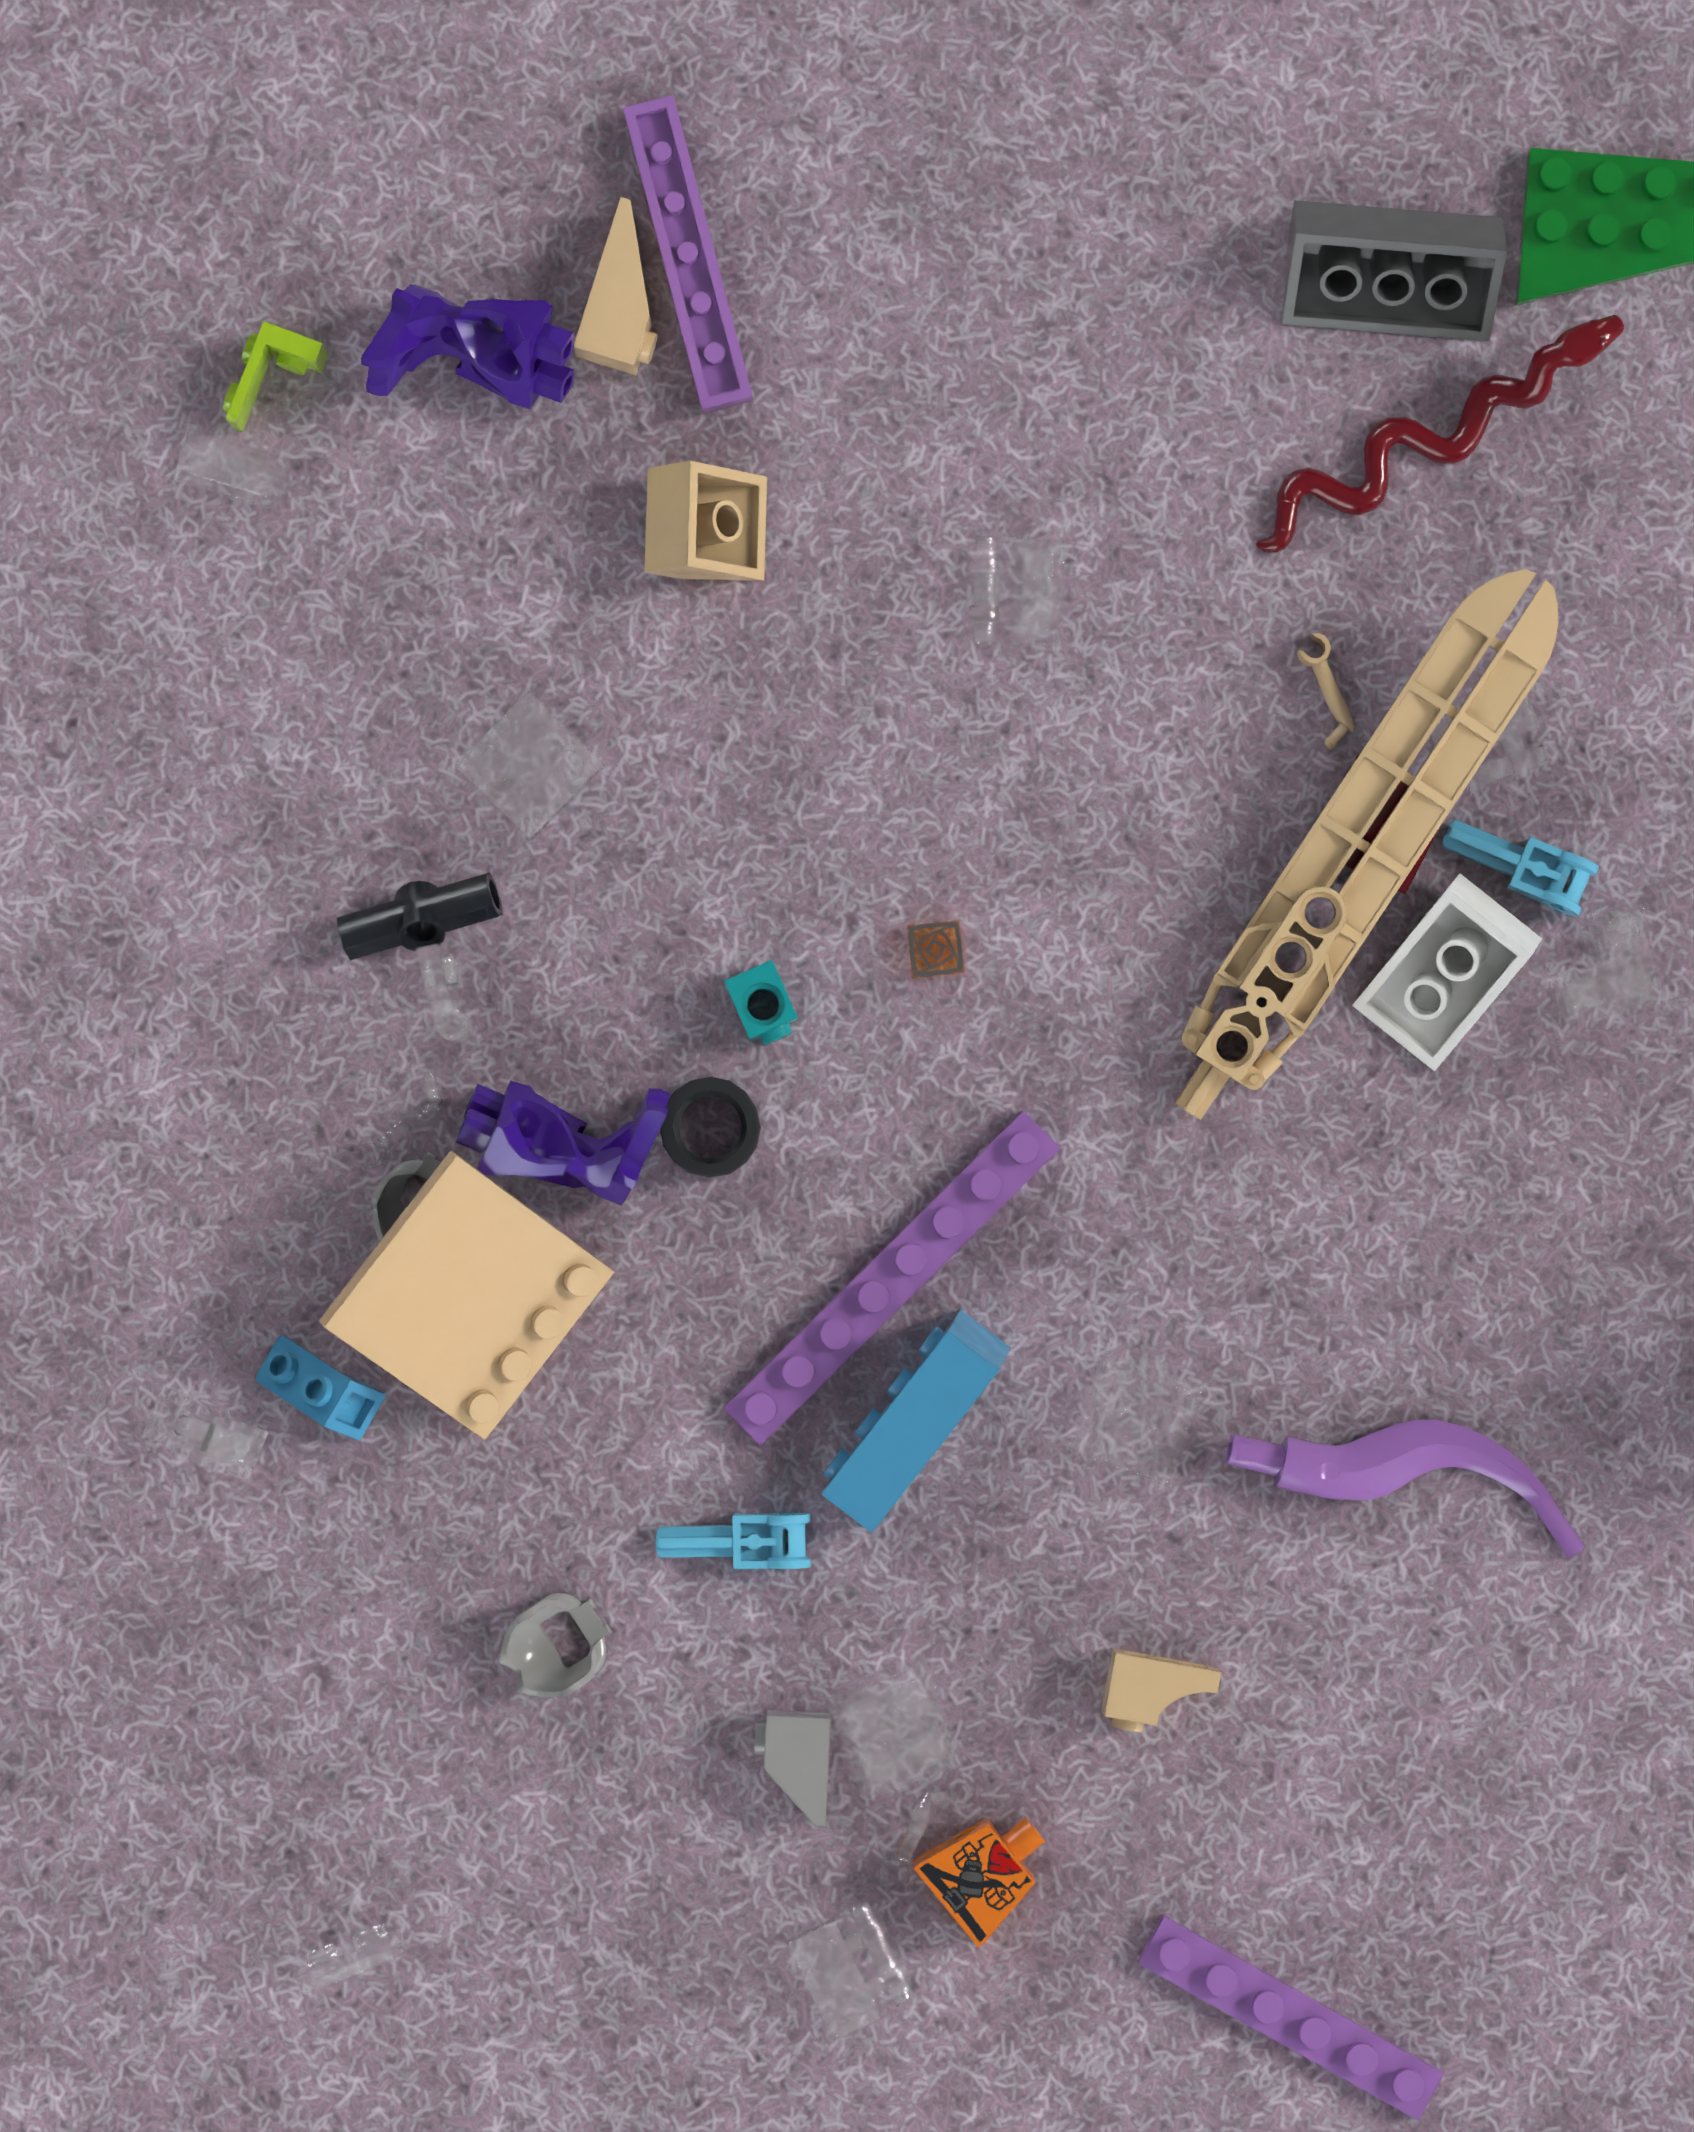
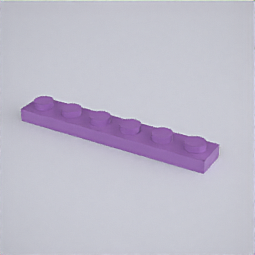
M674 95L625 107L623 112L702 413L753 401L752 391Z
M1164 1914L1137 1960L1141 1966L1418 2121L1444 2075L1442 2070Z

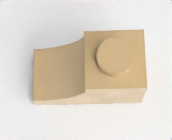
M1113 1648L1101 1711L1105 1717L1113 1718L1111 1726L1128 1731L1143 1732L1144 1724L1157 1726L1159 1715L1177 1699L1194 1693H1218L1221 1672L1214 1666Z

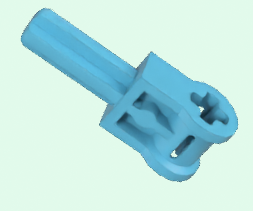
M1453 820L1450 823L1442 842V846L1449 851L1511 876L1507 889L1575 917H1579L1582 908L1579 906V901L1590 876H1596L1599 870V866L1590 860L1556 848L1533 837L1528 838L1523 848L1459 820ZM1569 874H1571V879L1568 883L1565 893H1563L1564 885L1567 881Z
M735 1513L732 1516V1525L661 1526L656 1532V1552L661 1558L733 1557V1569L811 1567V1558L806 1556L805 1524L811 1522L810 1513ZM786 1529L788 1530V1552L786 1551Z

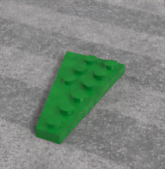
M1541 148L1529 149L1527 154L1515 306L1694 263L1693 161Z

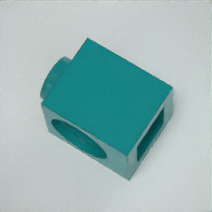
M773 960L724 981L750 1041L761 1038L765 1046L793 1033L789 1024L798 1021V1016ZM757 992H770L779 1001L777 1013L768 1020H758L749 1013V1000Z

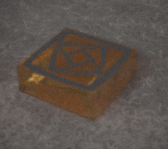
M959 920L907 925L912 979L965 973Z

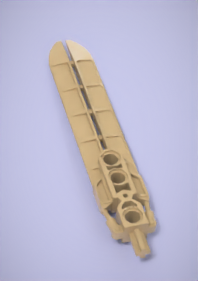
M1527 569L1506 573L1483 584L1461 602L1214 974L1201 1007L1195 1005L1181 1035L1183 1045L1203 1059L1175 1104L1191 1115L1202 1120L1229 1077L1251 1090H1257L1263 1086L1267 1079L1283 1063L1280 1060L1281 1056L1307 1030L1343 972L1541 675L1551 656L1558 629V603L1555 588L1546 579L1505 641L1503 642L1496 637L1537 573ZM1488 647H1491L1497 653L1460 709L1456 708L1451 703ZM1444 714L1452 718V721L1414 777L1407 770ZM1401 781L1408 785L1372 842L1368 843L1362 839L1399 782ZM1357 848L1364 852V854L1337 893L1335 890L1330 889V887ZM1317 897L1326 898L1334 908L1332 921L1322 928L1312 927L1305 918L1306 905ZM1286 942L1298 943L1305 953L1302 966L1293 972L1281 970L1275 961L1277 949ZM1221 986L1239 987L1246 992L1244 1004L1223 1008L1208 1030L1214 1013L1210 1012ZM1258 998H1265L1263 1005H1257ZM1276 1011L1284 1017L1291 1031L1272 1052L1267 1048L1257 1059L1269 1041L1265 1018L1271 1016ZM1228 1031H1237L1246 1039L1244 1054L1235 1060L1224 1059L1217 1052L1219 1037Z

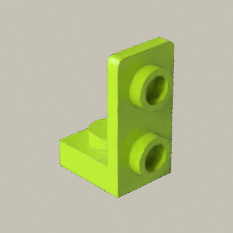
M263 321L259 333H251L245 344L242 362L246 364L241 380L239 383L235 381L231 383L224 399L223 411L228 412L226 420L235 430L243 432L272 355L277 356L275 364L290 372L305 375L307 368L321 373L329 354L323 343Z

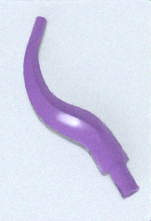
M1440 1420L1408 1421L1376 1431L1353 1442L1336 1446L1286 1436L1282 1444L1279 1445L1236 1434L1231 1435L1228 1443L1225 1464L1274 1476L1275 1487L1329 1499H1374L1385 1496L1419 1475L1437 1468L1459 1467L1472 1470L1506 1485L1528 1501L1567 1558L1576 1555L1585 1548L1547 1489L1522 1461L1485 1435L1461 1425Z

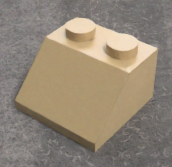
M695 461L648 468L645 573L677 579L764 581L767 477Z

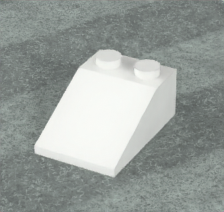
M1459 873L1352 1006L1435 1072L1532 956L1542 938Z

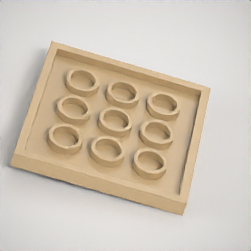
M451 1150L327 1309L319 1322L328 1331L486 1440L611 1278L614 1271Z

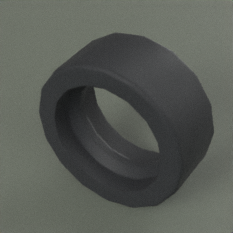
M705 1077L687 1082L675 1090L669 1098L666 1106L668 1113L660 1128L663 1147L674 1163L690 1174L709 1178L731 1174L747 1163L757 1148L761 1126L758 1110L746 1091L729 1080ZM707 1096L723 1098L732 1104L740 1115L742 1125L740 1140L733 1150L723 1157L713 1159L698 1157L690 1152L682 1142L679 1131L681 1115L687 1106L698 1098Z

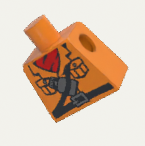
M1026 1816L1002 1836L986 1817L913 1860V1869L979 1948L1035 1884L1034 1875L1023 1863V1860L1046 1841Z

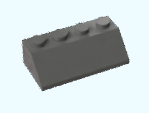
M1294 200L1287 247L1282 324L1490 341L1507 255L1504 218Z

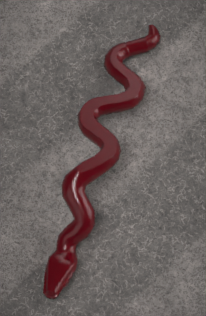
M1611 315L1601 319H1594L1566 330L1554 343L1545 345L1535 351L1525 380L1499 374L1481 379L1473 386L1464 405L1459 425L1450 437H1441L1419 422L1406 417L1386 418L1374 426L1366 437L1364 446L1365 480L1359 488L1348 487L1319 470L1305 468L1294 471L1283 481L1277 494L1274 532L1272 536L1258 540L1256 542L1257 548L1273 553L1286 549L1295 533L1298 505L1301 498L1307 494L1315 495L1342 513L1360 516L1375 510L1383 502L1388 491V452L1391 446L1396 443L1407 445L1436 463L1455 464L1467 459L1482 439L1495 407L1507 405L1528 409L1544 402L1551 390L1555 371L1564 366L1580 367L1600 355L1623 333L1624 324L1618 315Z

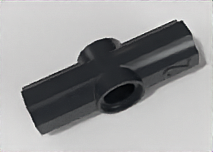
M490 872L441 887H437L430 882L414 881L401 886L396 891L394 901L338 917L337 928L343 949L350 960L401 945L411 951L424 952L437 948L444 941L445 932L503 915L502 902Z

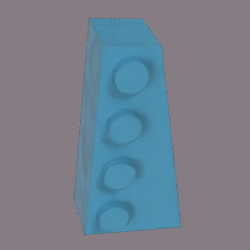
M961 1309L944 1331L936 1326L917 1351L924 1356L913 1372L904 1367L887 1389L886 1393L892 1399L882 1413L873 1408L854 1432L861 1440L853 1451L849 1454L844 1449H841L825 1469L823 1474L830 1481L821 1495L869 1532L873 1533L999 1372L1011 1347Z

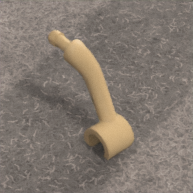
M1313 633L1310 635V638L1321 645L1323 655L1319 658H1311L1302 650H1298L1297 655L1302 664L1313 668L1325 701L1332 715L1339 723L1333 733L1324 740V745L1332 750L1336 748L1337 743L1347 731L1353 733L1354 722L1327 662L1331 650L1330 642L1326 636L1320 633Z

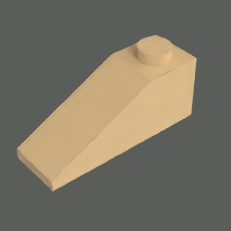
M620 197L574 342V351L578 358L636 375L640 362L650 363L658 334L650 332L652 325L631 200Z

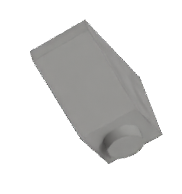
M767 1710L766 1723H756L754 1755H765L764 1770L815 1826H826L831 1713Z

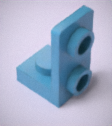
M283 1335L278 1337L256 1375L257 1382L322 1426L359 1441L386 1397V1394L377 1388L343 1374L292 1339Z

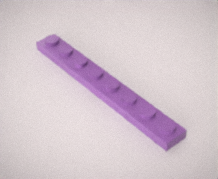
M1023 1111L723 1409L761 1446L1061 1148Z

